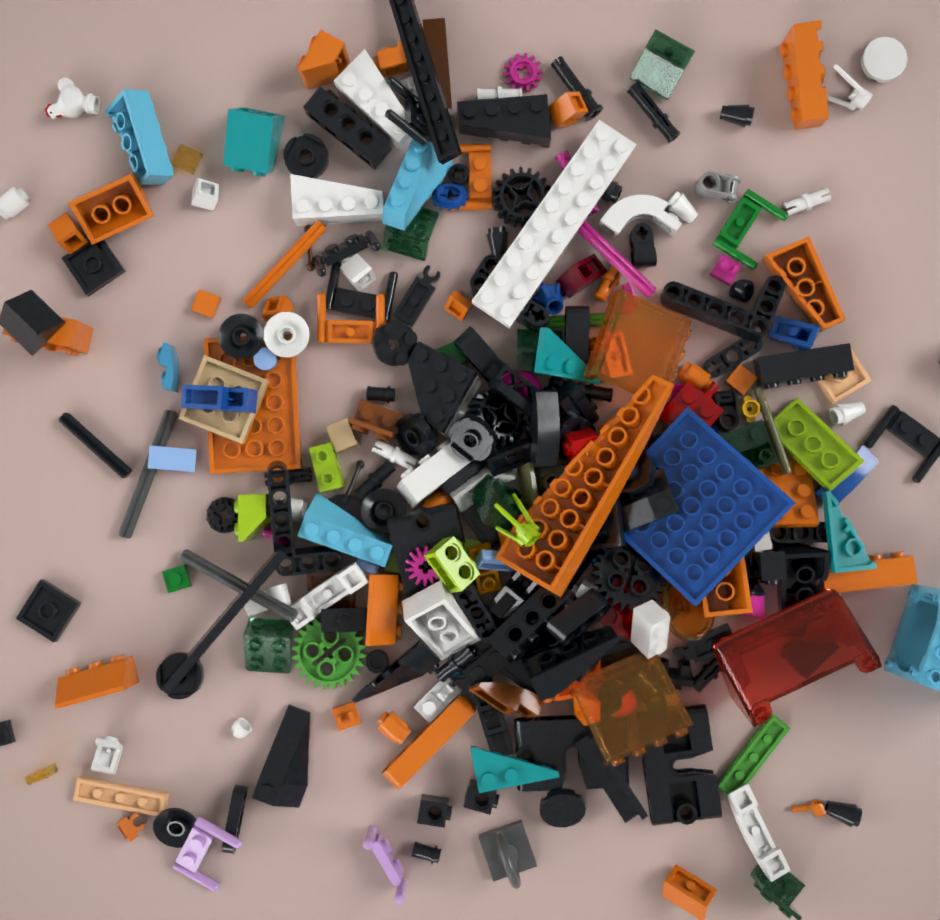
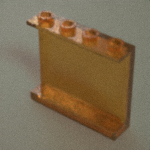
M617 290L610 297L584 378L591 381L597 378L633 394L652 375L674 383L679 373L677 370L679 362L685 355V343L692 333V329H690L692 320L624 290ZM671 392V394H670V396H669V398H668L666 404L669 402V400H670V398H671V395H672V392Z
M639 652L588 674L581 682L575 680L567 687L570 695L575 696L605 759L604 767L609 764L612 767H616L626 762L625 757L632 754L634 758L647 752L646 748L652 745L655 748L661 747L668 743V738L674 735L676 739L681 738L689 733L688 729L693 725L657 654L648 659L642 652Z

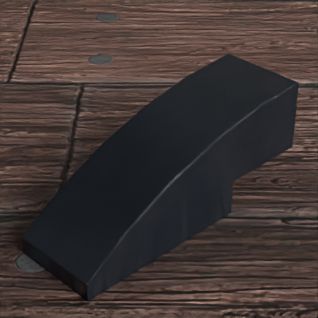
M534 390L529 436L532 437L529 460L535 466H558L560 416L558 393L554 390Z
M517 571L487 605L498 626H501L537 585L536 582Z

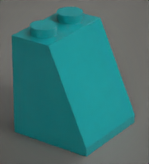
M245 107L228 109L223 165L230 166V170L236 172H244V169L250 170L256 176H266V174L273 172L285 115Z

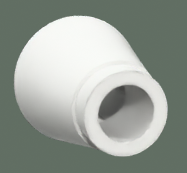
M675 191L666 201L669 203L667 210L689 224L698 215L683 193L680 194L678 191Z
M861 401L835 404L833 408L829 409L828 414L832 424L843 426L865 414L866 408Z

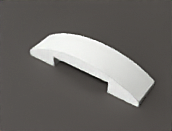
M356 562L347 566L290 605V607L298 611L296 619L290 623L296 630L300 629L321 613V609H327L349 593L351 595L369 583V579Z
M746 783L728 793V800L739 829L769 881L772 882L791 871L781 849L775 846L756 807L758 806L757 800L749 784Z

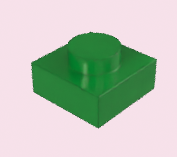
M186 565L162 571L168 593L192 586Z

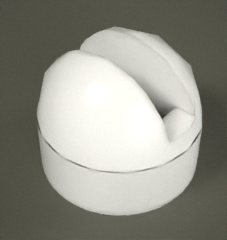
M241 717L231 727L233 736L238 739L246 737L252 731L250 723Z

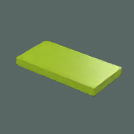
M798 397L773 418L784 450L826 491H832L864 463V460ZM764 425L763 429L768 433L766 425Z

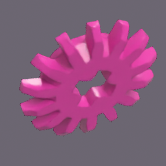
M518 53L516 54L517 60L514 61L511 57L508 59L511 66L505 64L504 68L509 70V72H503V76L510 77L505 81L506 84L514 83L511 89H515L518 85L523 90L525 86L527 91L530 92L529 85L537 88L538 85L534 81H542V77L537 75L543 73V69H537L541 63L540 61L537 63L533 62L535 56H532L529 60L527 59V53H524V58H520ZM523 68H526L529 76H524L523 79L519 78L520 74L517 71H522Z
M425 546L423 552L417 547L416 555L413 552L409 553L412 560L406 559L405 562L410 564L411 567L405 568V571L413 572L408 576L409 579L417 577L416 585L419 584L420 580H423L424 587H427V581L430 580L433 585L435 584L434 578L438 580L440 578L433 568L429 569L428 573H425L423 568H419V565L427 561L423 555L428 552V546Z

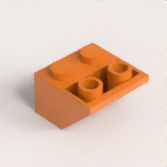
M321 29L317 36L312 37L306 56L303 55L298 63V70L305 88L313 89L334 83V80L350 63L345 42Z

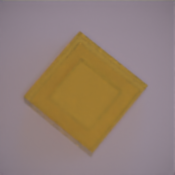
M180 144L172 165L194 175L203 154Z
M56 763L25 776L27 785L55 774L58 771Z

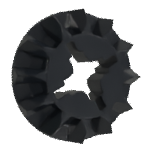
M220 497L211 502L206 510V520L210 528L218 533L234 531L235 523H238V513L234 511V499ZM224 509H227V514L233 518L224 519V522H222V517L218 516L216 512H223Z

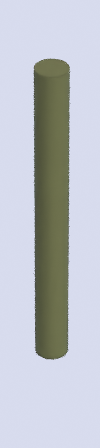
M756 388L753 391L760 405V411L783 475L790 474L792 470L763 388Z

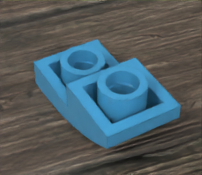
M163 342L162 348L160 347L157 353L158 365L167 368L161 377L162 389L178 393L179 363L174 346Z

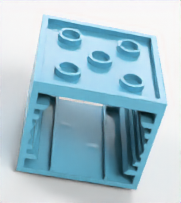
M912 584L908 590V598L889 655L884 663V670L940 691V589Z

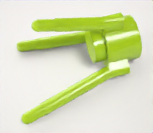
M513 493L512 497L529 524L525 522L520 524L504 508L495 503L494 507L516 527L515 533L517 536L499 526H496L495 530L516 541L521 547L524 545L530 547L539 539L540 533L538 531L540 527L534 523L520 499Z

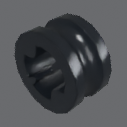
M459 163L450 168L449 180L451 183L463 186L468 182L469 171L465 165ZM454 172H464L463 179L459 177L455 179Z

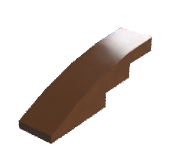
M445 18L424 19L423 31L447 108L452 109Z

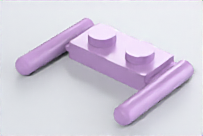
M199 816L172 868L209 890L216 892L219 889V883L197 870L215 837L236 849L242 846V840Z
M371 825L368 828L363 847L366 850L372 848L392 885H397L395 902L402 904L407 886V879L403 877L404 868L399 859H394L389 841L386 838L383 840L380 834L377 835L376 826Z

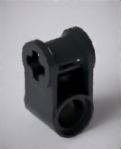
M639 223L629 235L631 264L636 269L654 267L657 265V254L654 247L652 228L646 223ZM639 231L641 235H645L643 240H641L640 236H636Z
M731 388L729 391H716L711 398L718 406L724 409V412L714 424L718 426L720 432L726 433L735 429L740 423L738 392L736 388ZM723 416H728L731 419L732 424L730 427L723 423Z

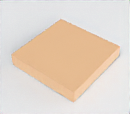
M852 349L854 371L847 373V377L833 379V375L824 376L825 380L817 382L831 405L872 381Z

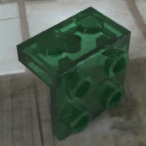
M420 207V211L404 231L386 225L382 249L425 261L430 238L437 223L439 213Z
M249 618L243 634L246 670L271 673L291 672V639L295 628L290 621L284 619Z

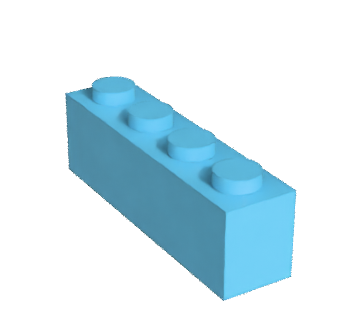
M124 89L105 109L107 117H112L114 122L112 128L122 138L120 145L123 151H127L130 155L128 162L139 185H164L174 176L173 167L167 154V147L163 141L160 124L157 121L149 91Z
M412 138L384 204L382 224L404 231L418 214L420 207L425 201L429 200L432 192L443 182L444 177L454 165L451 160L443 165L438 162L432 142L427 141L424 146H421Z
M316 492L305 513L297 535L298 537L382 567L388 565L393 551V545L390 540L372 531L360 520L318 492Z

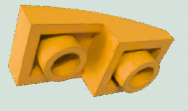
M490 542L467 547L469 557L472 560L476 558L481 549L492 550ZM477 569L480 575L475 580L480 595L501 590L497 570Z

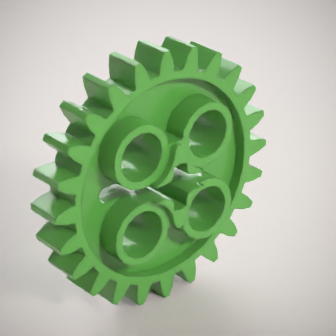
M315 617L313 619L314 625L310 622L305 625L307 630L299 629L302 637L294 638L299 643V645L292 647V650L298 651V654L294 655L292 659L299 660V663L294 667H302L303 670L299 676L307 674L306 683L313 679L315 680L314 687L323 683V689L326 690L328 685L331 684L334 690L337 688V682L344 687L346 685L345 679L352 682L354 678L351 673L359 675L360 671L357 666L363 667L365 664L360 660V658L367 656L366 653L361 652V649L366 648L365 644H360L364 635L357 636V632L336 633L337 639L330 641L327 639L326 633H321V622ZM342 638L346 639L342 645L333 651L332 655L329 654L317 665L313 664L317 658L326 652L327 648L330 649ZM310 644L318 647V655H311L309 653L308 646ZM348 648L351 651V658L345 659L341 657L340 649ZM324 662L332 664V673L323 671L322 665Z

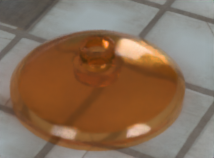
M667 581L662 593L661 608L666 610L670 616L669 630L676 637L685 641H696L703 638L710 631L715 617L705 618L702 601L695 607Z

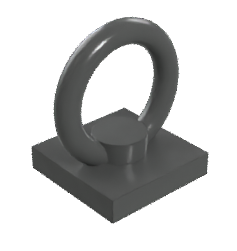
M522 819L479 834V840L493 881L508 877L513 888H520L521 879L519 873L537 867Z

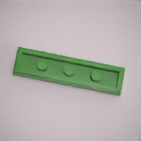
M770 712L717 780L718 788L727 795L738 787L749 783L791 728Z

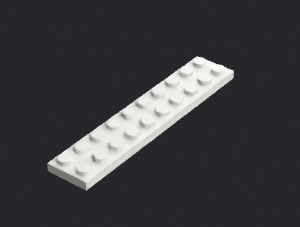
M598 120L475 295L472 304L510 329L637 144L601 120Z

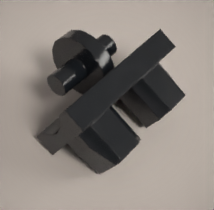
M656 657L654 665H650L651 682L658 683V687L666 688L667 695H672L673 689L681 690L682 686L693 687L694 680L689 660L680 659L677 662V668L669 667V659Z

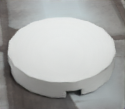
M885 36L874 39L866 46L861 55L860 63L863 72L869 79L873 78L879 83H887L901 75L906 68L908 58L905 48L899 41Z

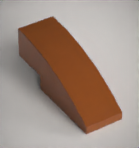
M480 682L469 688L470 692L505 715L518 712L527 719L539 716L544 704L534 692L507 683Z

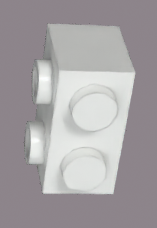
M653 600L633 608L631 642L648 659L656 654L663 653L667 648L670 624L668 612Z

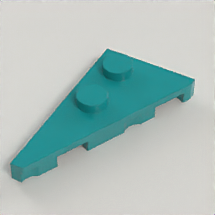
M547 327L540 328L534 373L600 385L601 379L559 337Z
M831 491L822 492L831 573L877 569L876 563L871 561L864 549L866 547L859 540L848 517L845 518L838 507L840 504L836 497L831 494Z
M470 746L479 793L559 778L558 770H554L551 767L529 763L527 760L513 756H504L495 751L490 752L479 749L477 746Z

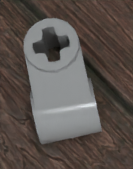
M713 171L705 172L695 184L696 194L703 198L715 199L724 203H735L738 200L736 193L738 184L741 183V177ZM703 181H708L711 184V188L705 187Z

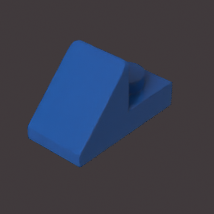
M777 316L768 337L771 340L792 345L796 351L811 349L820 327Z

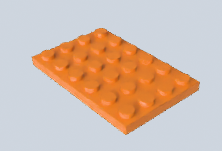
M292 333L285 334V340H290L292 338ZM247 336L240 337L241 342L247 339ZM218 338L204 339V355L270 381L245 444L208 431L210 474L267 471V467L273 461H282L290 470L302 469L296 356L289 358L277 356L278 362L276 367L270 371H263L254 364V356L248 359H235L222 350ZM264 341V343H263L262 348H264V347L268 348V347L266 346V344H265V341Z

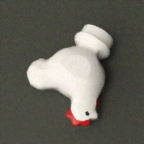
M63 77L58 80L57 84L60 90L57 103L53 105L48 104L45 108L46 116L51 117L53 120L62 117L78 118L84 111L89 115L98 114L101 103L99 96H95L92 93L85 96L79 88L74 86L71 79Z

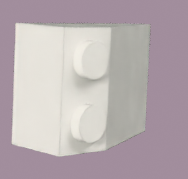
M441 580L402 601L404 621L441 660L461 651L467 644H474L481 640L457 602L454 593H449Z

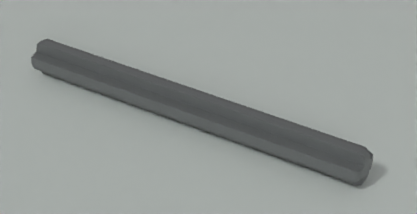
M164 411L152 443L153 446L166 447L178 416L176 412ZM149 453L118 532V535L124 538L132 537L157 469L148 468Z
M185 549L180 555V560L238 593L247 584L242 579L188 549ZM260 589L250 599L290 622H293L298 615L296 609Z

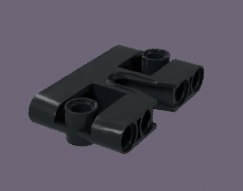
M452 502L431 508L421 507L413 512L387 517L388 530L406 598H409L432 585L430 580L427 581V587H424L423 580H420L419 584L416 585L417 577L408 578L413 573L412 571H405V568L411 567L410 564L405 562L406 559L412 560V557L409 555L410 552L416 555V548L419 547L421 552H423L425 546H428L429 551L442 539L452 536L458 539L463 547H465L464 543L466 541L456 503ZM425 515L429 518V523L421 524L417 517ZM424 561L422 565H419V568H423L425 573L432 569L428 565V561ZM459 569V575H460V577H461V576H462V572H461V570ZM475 580L472 581V583H473V584L476 586V588H477L476 581H475ZM464 589L461 595L465 594L468 597L470 603V590L466 591ZM473 607L471 611L479 610L481 608Z
M706 705L667 706L659 710L636 712L652 826L676 822L689 825L696 820L722 817L717 775L713 773V770L673 768V764L677 760L690 759L713 751ZM670 714H677V720L674 723H667V717ZM683 807H690V811L686 815H681L680 810Z
M575 715L536 716L529 719L519 717L514 719L516 758L527 760L529 763L540 766L545 765L559 772V778L518 785L517 789L523 792L552 791L562 788L566 772V751L572 747L576 748L573 742L592 729L630 785L627 716L622 718L602 716L600 717V722L587 726L583 725ZM622 746L623 751L620 754H613V748ZM527 749L532 752L529 758H522L520 756L523 750ZM578 751V762L586 788L602 789V786Z

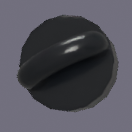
M738 280L731 286L729 295L737 301L746 303L753 296L754 284L750 280Z

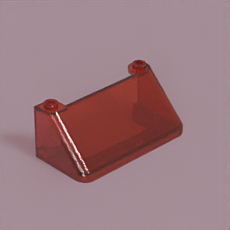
M830 588L719 639L713 647L714 656L730 697L753 727L766 722L771 717L772 708L770 702L848 665L855 663L856 667L863 673H869L882 667L878 654L843 597L836 590Z

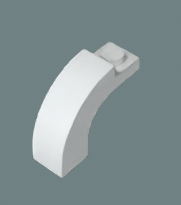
M633 195L618 201L610 207L600 220L598 227L616 239L630 222L648 220L673 237L682 223L679 222V218L675 214L664 211L669 204L665 200L651 195Z

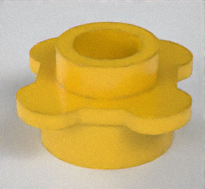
M745 396L743 403L738 406L739 415L745 417L748 423L754 422L755 417L761 412L759 403L753 400L751 396Z

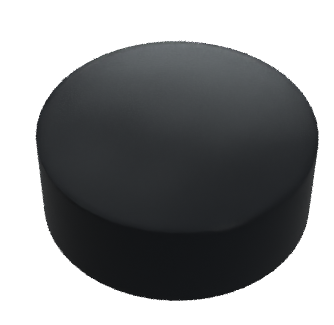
M375 649L368 654L366 666L371 672L381 673L388 667L389 657L385 651Z

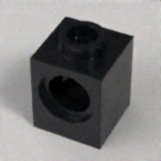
M470 779L463 807L490 815L492 808H497L500 795L496 794V790L483 792L488 795V799L483 802L476 799V796L479 794L477 780Z
M422 794L417 823L445 828L446 820L450 821L452 806H448L449 798ZM431 807H439L442 812L439 815H433L429 809Z

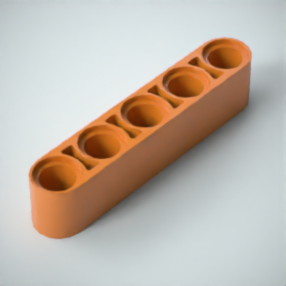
M459 693L387 765L382 774L397 790L402 788L470 719L477 708L465 696L461 697Z

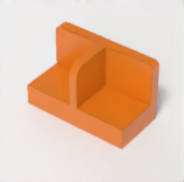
M675 864L664 881L662 896L695 918L705 920L707 909L715 898L717 889Z

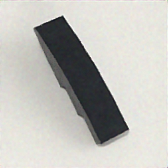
M492 677L487 682H493ZM473 694L490 752L495 751L504 756L515 754L503 713Z

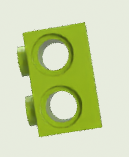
M332 442L309 448L320 493L345 488L338 455Z
M454 536L442 539L423 555L449 593L463 591L480 575L476 568V563L468 557L463 550L462 543ZM445 550L448 551V558L446 557ZM459 569H460L461 572H462V576H461V577H460V575H459Z

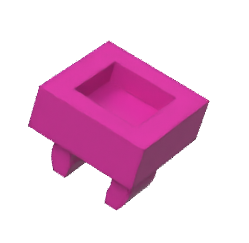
M722 254L710 276L730 286L742 265Z

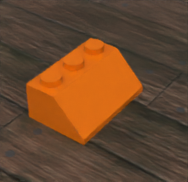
M134 172L78 196L68 203L92 245L154 217L147 195L142 185H139Z
M745 557L702 600L705 618L753 612Z
M377 572L369 575L365 646L396 644L397 638H401L402 625L398 624V615L403 614L402 602H399L400 592L404 593L402 579H400V573Z
M124 654L111 657V662L103 664L102 660L88 664V668L81 670L80 666L65 670L66 675L58 678L55 708L59 709L123 691L139 683L133 656L125 658Z

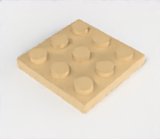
M204 355L192 385L258 390L256 413L182 408L178 419L238 443L245 444L270 381Z

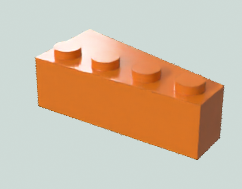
M821 20L794 24L779 46V55L783 58L784 62L783 78L787 80L788 86L786 97L791 104L790 120L794 123L795 130L822 126L829 118L827 89L825 86L822 87L825 77V65H820L821 51L824 50L823 41H818L817 31L822 29Z
M809 236L764 256L762 259L763 263L773 275L783 278L786 284L785 291L811 324L820 327L819 332L846 320Z

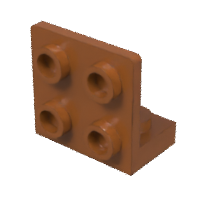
M360 400L354 419L349 418L348 423L353 425L352 429L366 435L370 431L374 433V437L389 442L390 438L396 439L398 426L395 428V425L404 414Z

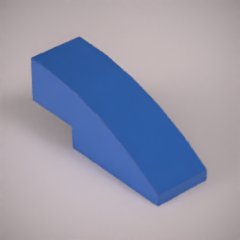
M182 385L181 408L256 413L258 390L224 386Z
M861 445L855 451L864 460V463L831 491V494L836 497L839 503L858 486L879 462L864 445ZM818 485L814 492L823 502L822 492L826 490L821 485Z

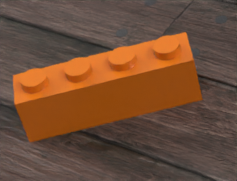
M904 551L890 552V557H882V554L868 555V557L876 563L877 569L831 573L829 561V575L827 580L824 581L820 592L832 594L917 584L914 556L905 555Z

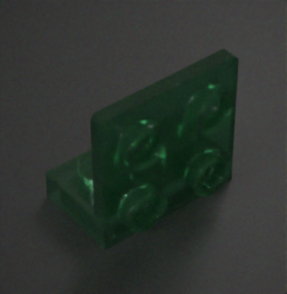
M758 864L750 873L755 881L753 885L768 902H774L779 907L778 909L789 919L793 916L797 920H801L802 916L791 903L806 885L790 871L771 882Z

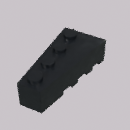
M547 94L457 102L459 134L483 138L493 137L499 138L502 141L512 140L527 145L537 144L541 145V147H550L551 131Z

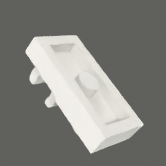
M485 467L449 495L456 503L458 510L463 513L495 490L498 485L490 471Z
M450 677L445 682L439 680L414 705V708L429 723L462 691L458 685L452 686L454 681Z

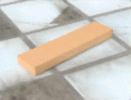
M80 775L77 777L73 800L157 816L166 809L169 793Z

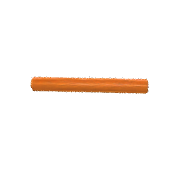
M316 221L243 298V302L249 308H253L326 231V227L320 221Z

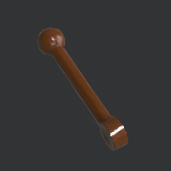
M306 225L304 231L306 232L311 225ZM312 246L308 249V264L306 268L309 271L315 269Z

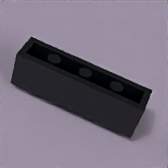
M850 343L762 356L753 360L757 386H765V389L779 387L778 383L787 382L788 386L802 384L801 380L810 379V382L825 380L824 376L833 375V379L847 377V373L854 371Z

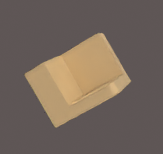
M344 419L327 426V431L336 453L359 446L352 425L348 423L349 419Z

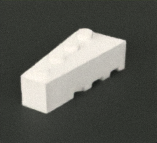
M364 49L334 80L336 90L361 115L369 120L376 129L384 132L390 138V142L402 151L412 138L386 118L385 112L388 109H392L405 120V110Z
M290 174L292 218L297 226L313 225L316 221H320L323 225L383 221L385 199L382 191Z
M468 435L470 437L469 442H477L474 440V436ZM443 442L436 448L438 452L432 457L429 454L418 462L420 464L418 468L414 471L412 468H409L401 475L402 480L396 486V490L411 509L470 463L459 458L453 452L450 446L452 442Z

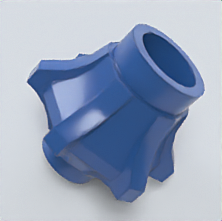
M558 282L553 285L541 283V288L536 295L531 297V300L545 307L549 314L556 315L562 311L566 295L561 294V284Z

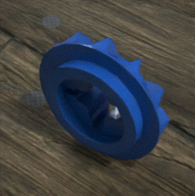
M446 183L435 188L432 193V200L434 206H439L440 210L446 208L450 212L451 209L459 210L460 206L466 205L468 193L461 185Z

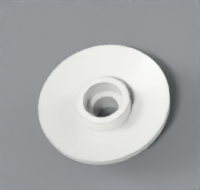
M281 312L269 319L264 328L266 346L272 353L280 357L289 358L300 354L309 342L310 332L307 323L302 317L292 312ZM287 332L292 333L290 340H285L284 338Z

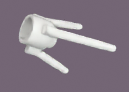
M835 64L833 66L834 69L854 89L848 96L850 102L827 95V101L845 106L852 111L856 107L862 110L873 94L861 87L843 69Z

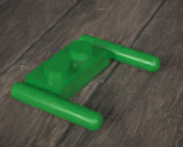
M747 189L712 245L751 270H754L758 263L737 250V247L762 209L781 221L787 220L788 213L750 189Z

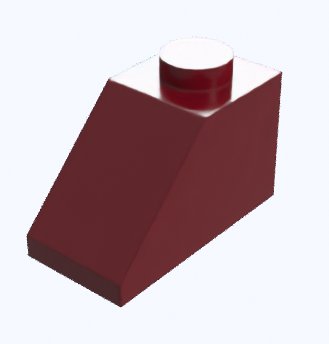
M592 254L573 264L556 282L561 284L560 290L568 298H571L591 285L608 270L597 256Z

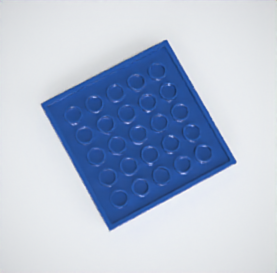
M687 407L646 451L652 456L656 470L664 468L681 512L628 531L624 535L625 541L696 607L796 502ZM634 467V469H633L631 475H633V474L636 472V468H635V467Z

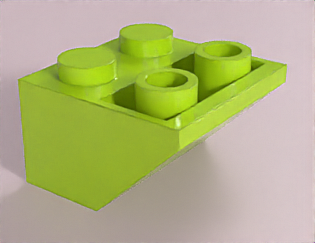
M269 494L238 495V499L234 502V511L238 513V523H235L234 532L235 536L238 537V542L253 540L271 522Z

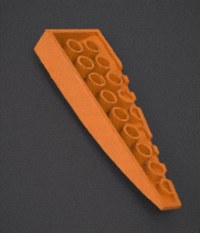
M652 375L632 396V400L616 413L617 416L599 431V437L594 442L591 440L564 468L565 471L558 479L555 478L549 484L550 487L542 496H538L532 502L533 505L527 512L534 523L540 527L538 531L540 533L539 539L530 547L525 545L521 547L516 541L507 537L495 558L561 597L631 475L664 409L674 384ZM523 514L518 517L517 521L520 524L523 522L529 524ZM513 526L510 533L517 536L515 533L516 527Z

